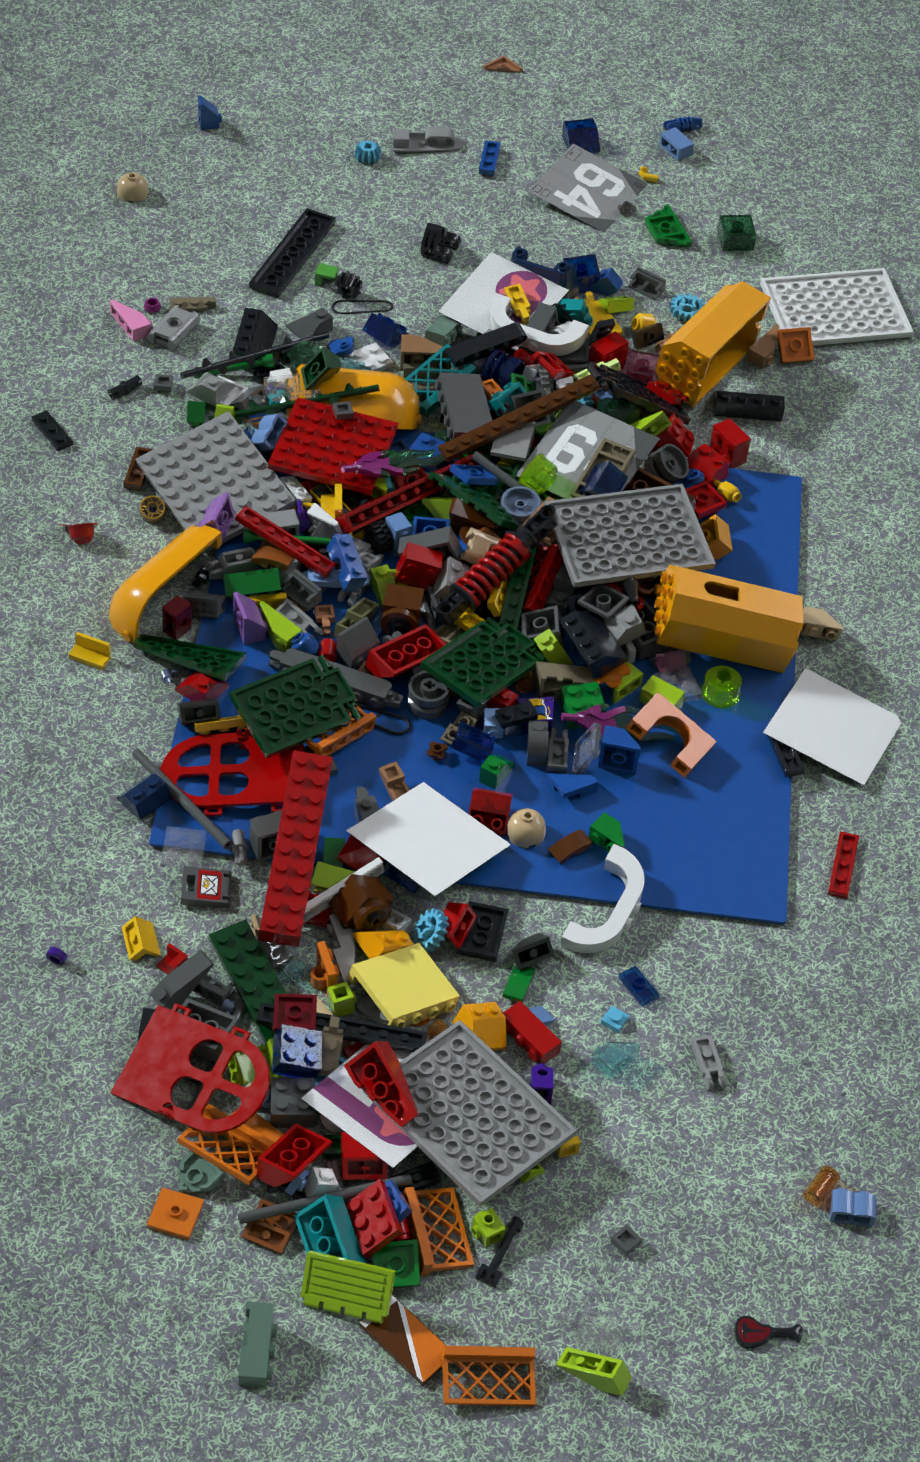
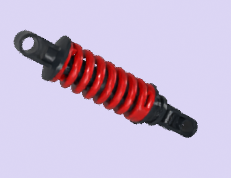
M545 505L541 507L533 517L529 518L523 526L517 529L516 533L508 531L503 537L504 539L499 540L498 545L493 546L491 551L484 555V558H480L477 564L471 567V570L465 572L464 577H460L449 586L450 594L437 606L441 623L451 625L466 610L474 612L481 604L480 601L486 600V594L493 593L492 587L498 588L500 586L499 581H506V574L512 575L514 572L513 568L518 569L520 564L522 565L532 557L531 549L535 548L558 525L554 506Z

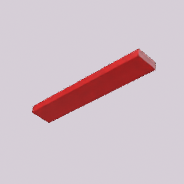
M245 506L236 515L235 520L322 577L326 578L336 568L337 564L248 506Z

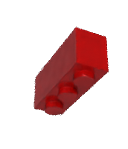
M521 1001L503 1012L506 1017V1034L509 1033L514 1038L516 1045L520 1048L523 1047L528 1052L532 1061L545 1064L560 1053L562 1041Z

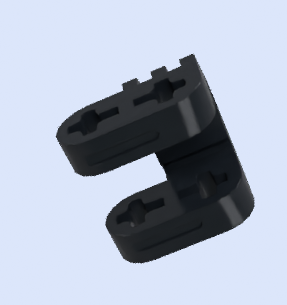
M429 222L421 242V255L424 258L448 264L453 257L452 251L448 248L458 249L461 244V238L455 233L448 232L446 227Z

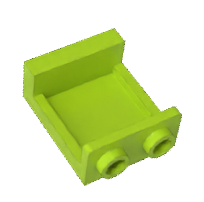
M277 1038L269 1039L265 1045L256 1046L265 1056L269 1066V1088L271 1087V1078L290 1077ZM235 1053L228 1064L231 1081L240 1086L248 1087L255 1079L253 1064L244 1053Z

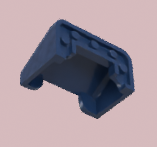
M516 247L512 253L511 262L569 290L562 299H575L579 293V286L574 264L560 262L552 269L527 261L529 257L528 251L524 248Z

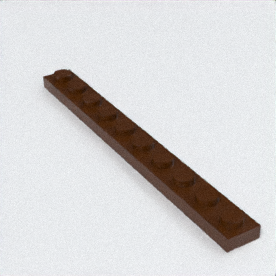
M590 374L439 445L438 450L444 459L449 462L599 391L600 385Z

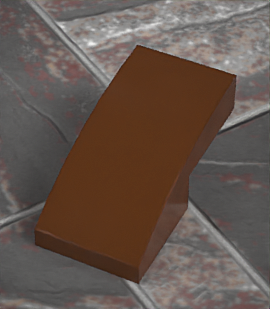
M579 829L554 843L548 850L562 865L573 855L577 854L579 856L594 843L582 829Z

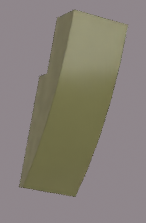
M363 597L346 611L345 617L336 624L333 637L337 638L338 633L364 617H367L370 621L380 604Z

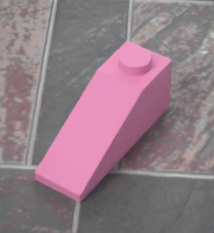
M113 299L110 300V313L134 342L146 338L153 328L151 321L143 313Z

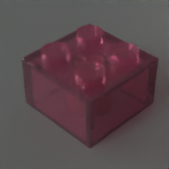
M629 349L623 373L647 384L649 381H656L658 375L655 369L660 355Z

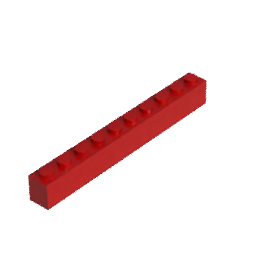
M470 454L434 472L452 477L454 474L449 471L452 464H480L471 458L473 454ZM428 474L335 518V520L339 523L342 534H347L443 489V487L438 485V481L430 480Z

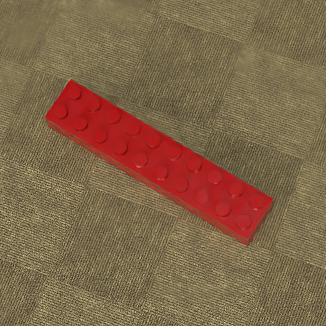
M293 750L259 929V941L299 948L333 757Z

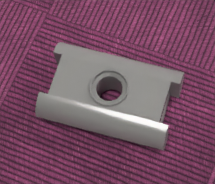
M175 305L147 335V339L152 345L159 344L168 348L169 351H174L200 322V316L195 311L191 313L180 309L179 305Z

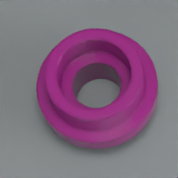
M149 298L144 303V309L149 313H155L161 309V304L158 299Z

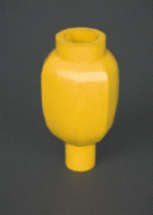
M719 480L714 482V486L718 488V493L727 501L738 502L741 499L742 495L739 489L727 481L720 482Z

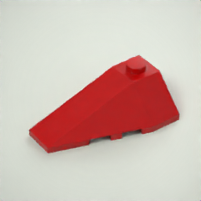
M388 1041L373 1042L344 1065L353 1083L358 1088L364 1090L372 1101H376L383 1108V1111L400 1127H404L419 1115L400 1062Z

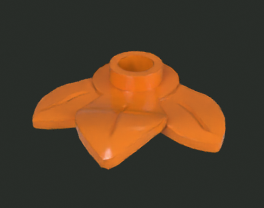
M624 663L597 679L594 677V682H598V684L606 682L610 688H617L622 683V676L630 674V667Z

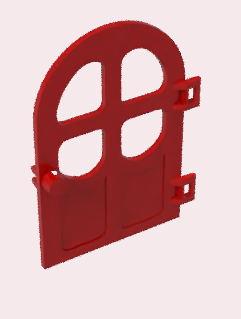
M248 728L245 729V732L237 729V733L199 735L186 739L172 748L164 758L160 770L176 786L177 781L182 777L208 776L209 792L207 795L194 796L181 790L198 808H204L206 816H222L223 807L271 805V813H274L275 811H282V809H276V807H283L293 750L304 752V743L266 759ZM239 744L240 749L249 750L250 756L244 763L223 765L221 764V749L225 745ZM201 746L211 747L209 765L182 767L178 764L179 759L190 750ZM242 774L248 778V785L242 792L235 795H221L219 793V782L222 775ZM209 810H218V812H209Z
M177 1003L174 1004L172 1010L158 1005L110 1093L165 1116L168 1119L206 1133L228 1132L245 1124L262 1106L270 1084V1071L265 1056L258 1047L248 1041L251 1032L236 1026L233 1027L231 1033L189 1017L192 1009ZM178 1009H181L185 1011V1013L180 1014L177 1011ZM237 1032L244 1034L243 1038L236 1036ZM205 1041H214L223 1045V1051L210 1072L193 1067L190 1061L193 1050ZM237 1052L247 1055L255 1070V1079L248 1087H243L223 1079V1074L228 1064ZM188 1077L202 1082L203 1089L191 1109L184 1110L173 1104L172 1090L179 1080ZM216 1090L224 1091L241 1099L240 1108L230 1116L221 1119H206L203 1117V1112Z

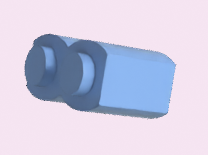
M280 414L265 415L261 419L258 430L255 431L251 442L258 451L273 450L283 428L287 425V420Z
M838 1188L832 1191L830 1196V1221L869 1227L874 1225L876 1220V1195L870 1194L867 1191L854 1193L845 1188Z

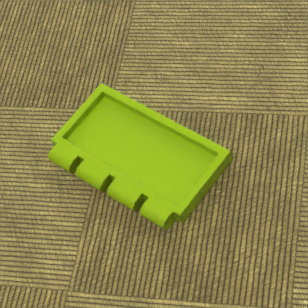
M309 1251L306 1257L300 1297H304V1306L320 1309L322 1302H324L323 1310L341 1314L343 1307H345L344 1315L363 1319L365 1312H367V1321L382 1324L384 1317L389 1315L396 1270Z

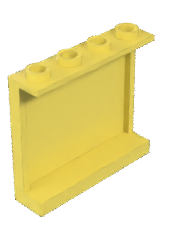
M420 943L353 964L347 977L351 984L360 982L389 1021L388 1025L403 1028L411 1024H418L422 1020L435 1018L437 1015L445 1012H452L456 1008L460 997Z

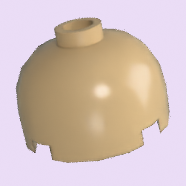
M131 172L120 177L117 183V195L120 199L126 202H139L148 196V183L142 175Z
M529 808L514 812L510 816L506 828L510 842L522 848L540 845L546 835V824L541 814Z

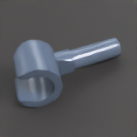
M184 667L172 671L164 669L161 679L163 683L172 682L173 676L186 670Z
M226 999L221 1006V1010L232 1015L235 1010L234 1002Z

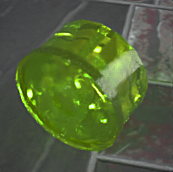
M541 453L526 466L519 477L518 483L534 490L537 494L544 493L555 482L558 476V467Z
M714 666L705 674L701 695L713 707H732L740 699L742 678L735 669L729 666Z

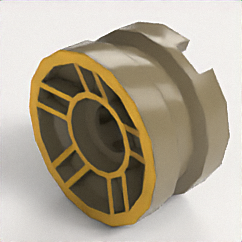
M154 495L145 497L140 504L142 519L148 523L161 521L165 515L163 500ZM149 507L156 508V511L150 512Z

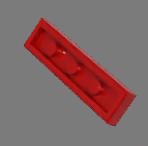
M840 831L828 895L848 898L859 835Z

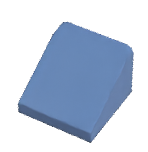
M543 1006L529 1008L545 1026L555 1021Z

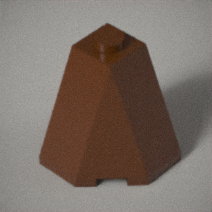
M457 497L452 498L449 517L455 534L460 535V530L464 526L473 527L477 530L488 527L495 534L500 532L501 526L487 518V514L475 510V505L472 503L470 505L466 504Z

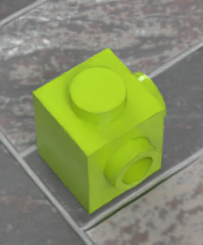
M347 981L327 987L329 1004L335 1016L341 1017L355 1012L357 998L355 992L351 991Z
M490 1208L486 1211H479L473 1217L471 1231L476 1239L479 1238L486 1248L502 1240L506 1228L494 1209Z

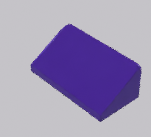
M297 499L296 515L299 521L300 533L308 529L311 524L306 507L301 499Z

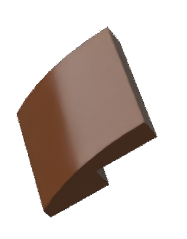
M263 541L251 561L266 569L272 564L287 571L295 558L270 542Z
M261 1198L256 1209L276 1204ZM292 1212L249 1222L241 1237L283 1254L297 1228L294 1215L297 1213Z

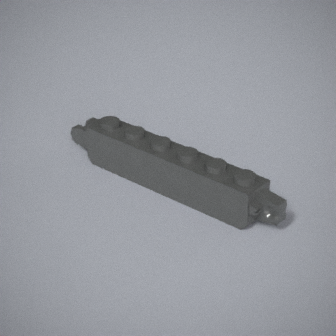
M290 648L285 653L277 650L269 652V666L279 672L314 658L321 671L323 670L317 660V656ZM327 660L334 669L339 668L356 695V702L383 711L386 706L400 708L403 703V696L392 691L390 681Z

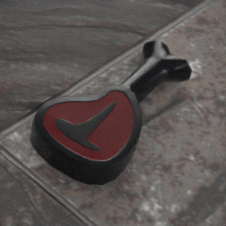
M741 1316L735 1323L734 1333L737 1344L741 1347L756 1348L766 1344L773 1337H790L799 1343L802 1339L800 1333L803 1328L798 1323L790 1328H773L770 1325L761 1324L751 1316Z

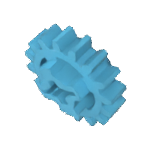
M683 293L682 296L677 295L676 298H672L670 313H673V317H678V320L684 319V322H686L705 303L702 302V298L697 299V295L693 297L691 293L688 296Z
M434 908L431 911L427 909L425 915L421 914V919L419 921L416 920V925L412 928L415 931L411 935V938L414 939L412 942L414 944L420 943L427 953L429 950L433 952L435 946L439 948V942L444 941V936L448 933L445 930L449 926V923L446 922L448 917L445 916V913Z

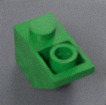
M604 812L590 826L589 838L593 843L600 845L608 852H610L613 844L624 848L621 823Z

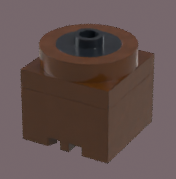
M387 583L381 618V629L391 636L393 632L399 631L403 635L420 627L424 589Z
M351 874L345 881L346 887H341L339 889L340 894H335L328 904L345 927H355L358 932L374 931L381 927L390 917L392 911L390 905L394 899L378 877Z

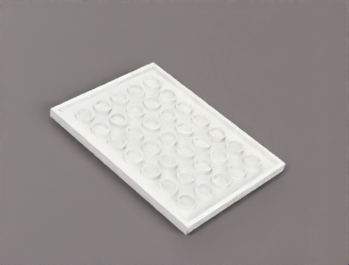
M885 268L761 278L760 285L764 294L771 297L769 307L776 324L779 325V330L810 327L813 346L913 337L914 331Z

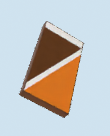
M393 1295L389 1315L384 1317L382 1324L367 1321L366 1316L359 1321L358 1326L422 1386L442 1369L440 1352L446 1344Z

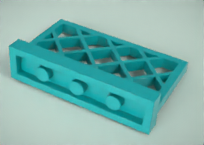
M448 343L405 378L409 383H415L417 394L427 395V399L421 403L419 401L421 413L425 417L441 405V402L438 401V390L429 391V384H435L436 381L429 380V373H476V367L472 363L464 365L462 370H454L452 361L442 358V354L451 347ZM432 362H440V369H430V364ZM442 362L452 363V370L442 369ZM427 372V380L417 379V374ZM417 383H427V391L417 390Z

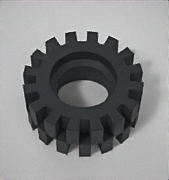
M381 519L365 526L367 543L371 545V549L373 548L376 555L390 551L394 547L393 535L390 534L391 530L387 528L388 525L384 524V521Z

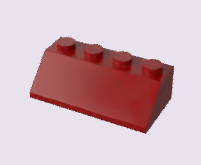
M425 624L371 649L365 666L376 677H394L420 665L422 660L445 646L446 643Z

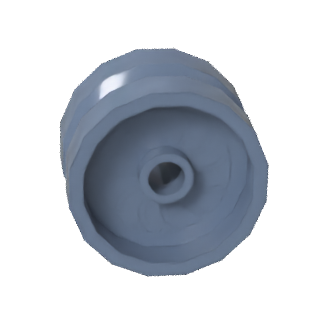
M524 486L509 488L503 493L501 507L505 508L507 513L513 515V519L518 523L516 530L506 529L517 532V529L540 506V497L534 490Z

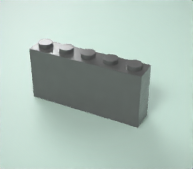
M439 374L438 380L436 379L435 390H438V401L441 402V413L444 414V425L447 426V437L450 440L492 421L480 374ZM491 441V442H489V443H487V444H485V445H483V446L492 447L493 441Z

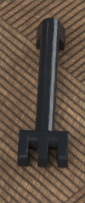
M517 1216L512 1217L508 1224L509 1228L490 1265L487 1266L482 1263L475 1279L480 1281L483 1273H485L486 1276L483 1282L488 1284L491 1277H493L492 1287H497L502 1277V1272L497 1269L516 1232H521L524 1226L521 1218Z

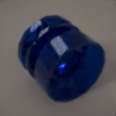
M496 349L489 356L484 366L482 380L493 379L504 391L503 387L512 382L510 374H523L525 362L514 356L510 358L508 353Z

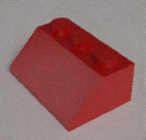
M295 1123L258 1158L257 1179L273 1187L295 1180L332 1144V1141Z

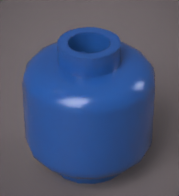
M300 632L292 639L291 648L314 656L318 655L319 643L310 633Z

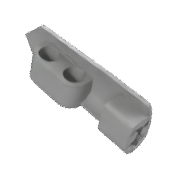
M428 127L425 132L393 129V152L458 151L467 144V141L462 137L455 136L454 130L450 127Z

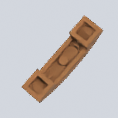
M397 762L379 768L380 776L392 801L410 791L404 781L405 775Z

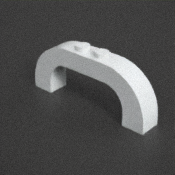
M498 293L494 294L490 303V325L493 330L514 323L507 316L511 308V298ZM573 320L569 328L563 333L548 334L520 324L528 338L517 346L533 352L553 353L555 356L567 355L576 351L584 344L588 337L589 325Z
M613 844L605 859L604 869L619 876L626 887L608 921L597 928H586L570 921L562 936L560 946L578 953H597L612 947L620 939L624 930H629L633 922L631 918L633 913L637 914L642 903H640L644 887L643 869L633 854Z

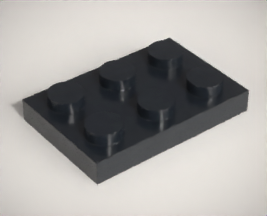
M469 901L468 905L477 917L460 949H457L456 954L497 962L509 909Z

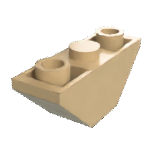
M807 606L803 608L804 624L799 634L828 640L838 639L843 627L823 609Z

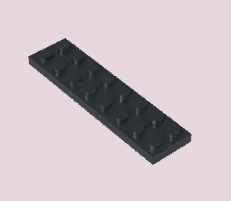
M306 208L251 279L249 288L279 298L336 223V217Z

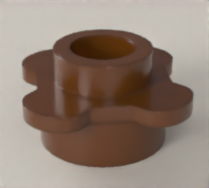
M435 741L430 742V749L427 751V755L436 761L444 759L448 746L436 743Z

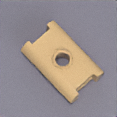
M470 528L466 535V538L469 539L466 551L461 553L460 559L475 565L480 558H484V555L491 551L493 546L498 545L500 539Z

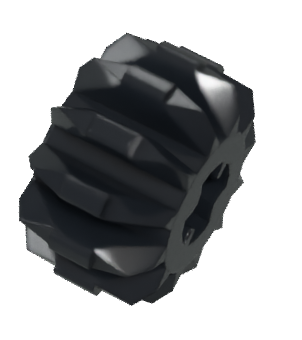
M342 271L335 280L334 289L338 290L337 294H342L343 297L346 296L348 299L351 297L356 298L362 291L363 281L360 280V276L355 275V272L352 274L349 271L346 273Z

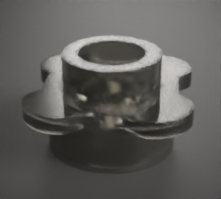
M628 201L618 205V209L623 216H631L633 211L637 209Z

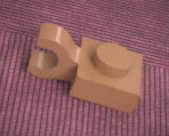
M333 604L316 605L314 610L316 623H322L323 635H330V623H335Z

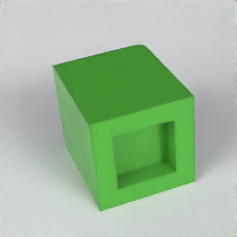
M320 263L315 272V285L321 286L325 278L336 280L339 267Z

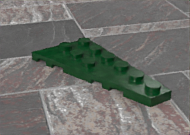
M430 471L428 476L430 480L438 481L439 486L450 490L451 494L466 504L470 505L472 503L475 505V510L487 514L486 517L499 526L516 530L518 523L513 519V515L507 513L505 508L499 506V502L493 500L492 496L486 493L484 488L478 485L466 484L455 475L450 477Z
M141 634L134 640V648L223 681H226L247 657V652Z

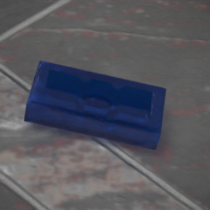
M636 965L619 974L618 978L641 1007L659 998L658 992Z

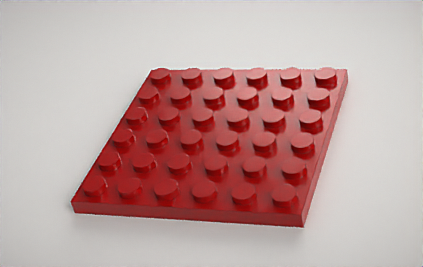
M297 397L287 419V425L283 428L269 459L267 469L333 486L335 484H342V488L372 495L378 478L357 474L355 471L343 473L341 467L343 465H352L355 461L360 460L364 455L371 452H381L383 454L381 459L386 458L399 423L353 411L354 418L336 420L332 406Z

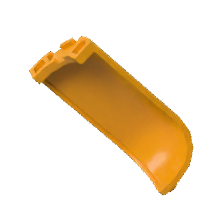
M306 364L299 365L296 369L297 376H293L291 388L294 389L292 396H288L290 401L296 400L297 397H312L314 390L317 388L324 395L344 391L348 383L354 389L360 386L366 387L379 384L380 391L363 394V396L356 395L341 398L338 402L350 401L355 412L399 423L398 429H416L422 423L419 397L412 384L402 376L389 372L340 368L338 373L310 391L305 390L301 369ZM329 401L320 402L332 406ZM292 408L286 410L287 416L290 415Z
M192 525L126 579L111 599L109 620L112 628L125 641L134 643V640L139 637V620L151 597L207 547L211 546L218 549L222 545V532L206 525L202 527Z

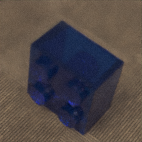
M281 1024L273 1037L272 1074L293 1078H315L321 1071L322 1032Z

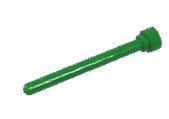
M273 354L265 355L266 357H262L263 359L255 360L253 367L247 362L228 366L226 373L259 366L273 368L275 367ZM218 369L209 372L213 375L221 374ZM200 374V376L195 375V376H193V377L199 378V377H201L203 374Z
M244 528L243 543L251 544L255 540L267 541L250 529ZM294 536L305 544L328 545L331 541L330 538Z

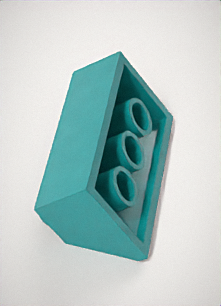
M325 1194L294 1215L306 1253L315 1251L366 1263L342 1196Z

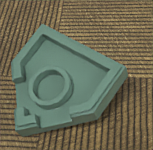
M191 1151L180 1162L178 1192L183 1194L211 1192L226 1175L217 1166Z

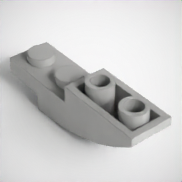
M336 914L329 915V924H326L328 936L333 937L332 963L337 965L339 977L336 978L338 984L347 981L350 987L351 983L347 977L352 965L355 964V944L351 928L343 930Z

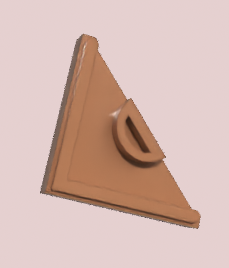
M506 56L493 60L483 67L484 70L523 72V68Z

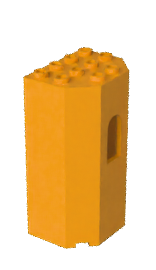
M744 281L734 285H725L662 346L655 369L659 379L664 383L668 382L671 384V387L675 390L683 392V395L688 397L685 403L694 408L748 353V348L757 341L761 329L759 321L761 322L765 318L771 297Z
M668 565L666 571L662 572L660 583L656 584L654 594H656L654 608H657L654 621L657 622L654 635L657 636V644L784 673L797 651L799 631H802L804 624L802 596L674 565Z

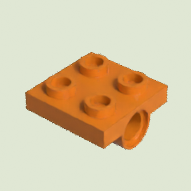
M325 941L317 942L316 966L311 970L310 982L314 989L325 990L328 998L327 987L338 984L336 977H339L337 965L332 963L333 954L331 948L327 949Z

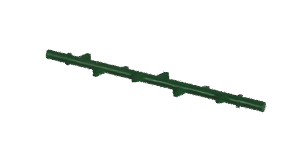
M348 383L344 391L323 395L317 388L314 390L312 397L304 399L319 403L329 401L333 405V403H338L341 398L356 395L363 396V394L378 392L380 387L377 384L366 387L360 386L354 389ZM284 395L280 403L261 407L255 401H251L248 409L234 411V419L239 425H242L246 416L262 413L272 415L277 410L293 408L296 400L290 401ZM215 415L208 416L209 421L214 419Z

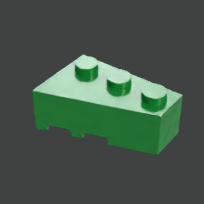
M279 568L223 575L226 597H230V600H233L234 592L242 595L257 596L263 592L277 594L279 590H282Z

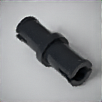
M135 375L127 381H121L119 385L107 390V392L114 400L125 393H130V390L141 386V378Z

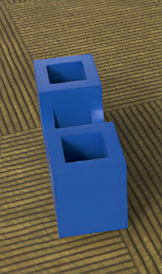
M334 534L327 546V551L331 561L341 562V572L338 579L344 592L360 591L368 576L351 534Z

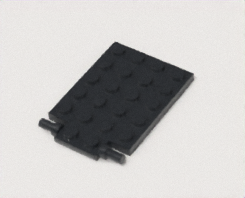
M589 362L587 370L604 392L610 389L612 395L618 399L623 397L630 404L635 406L639 404L649 412H652V410L655 412L663 411L667 417L675 414L677 418L682 420L683 424H689L691 419L681 404L672 405L646 388L647 383L606 365L601 364L599 367L594 362Z

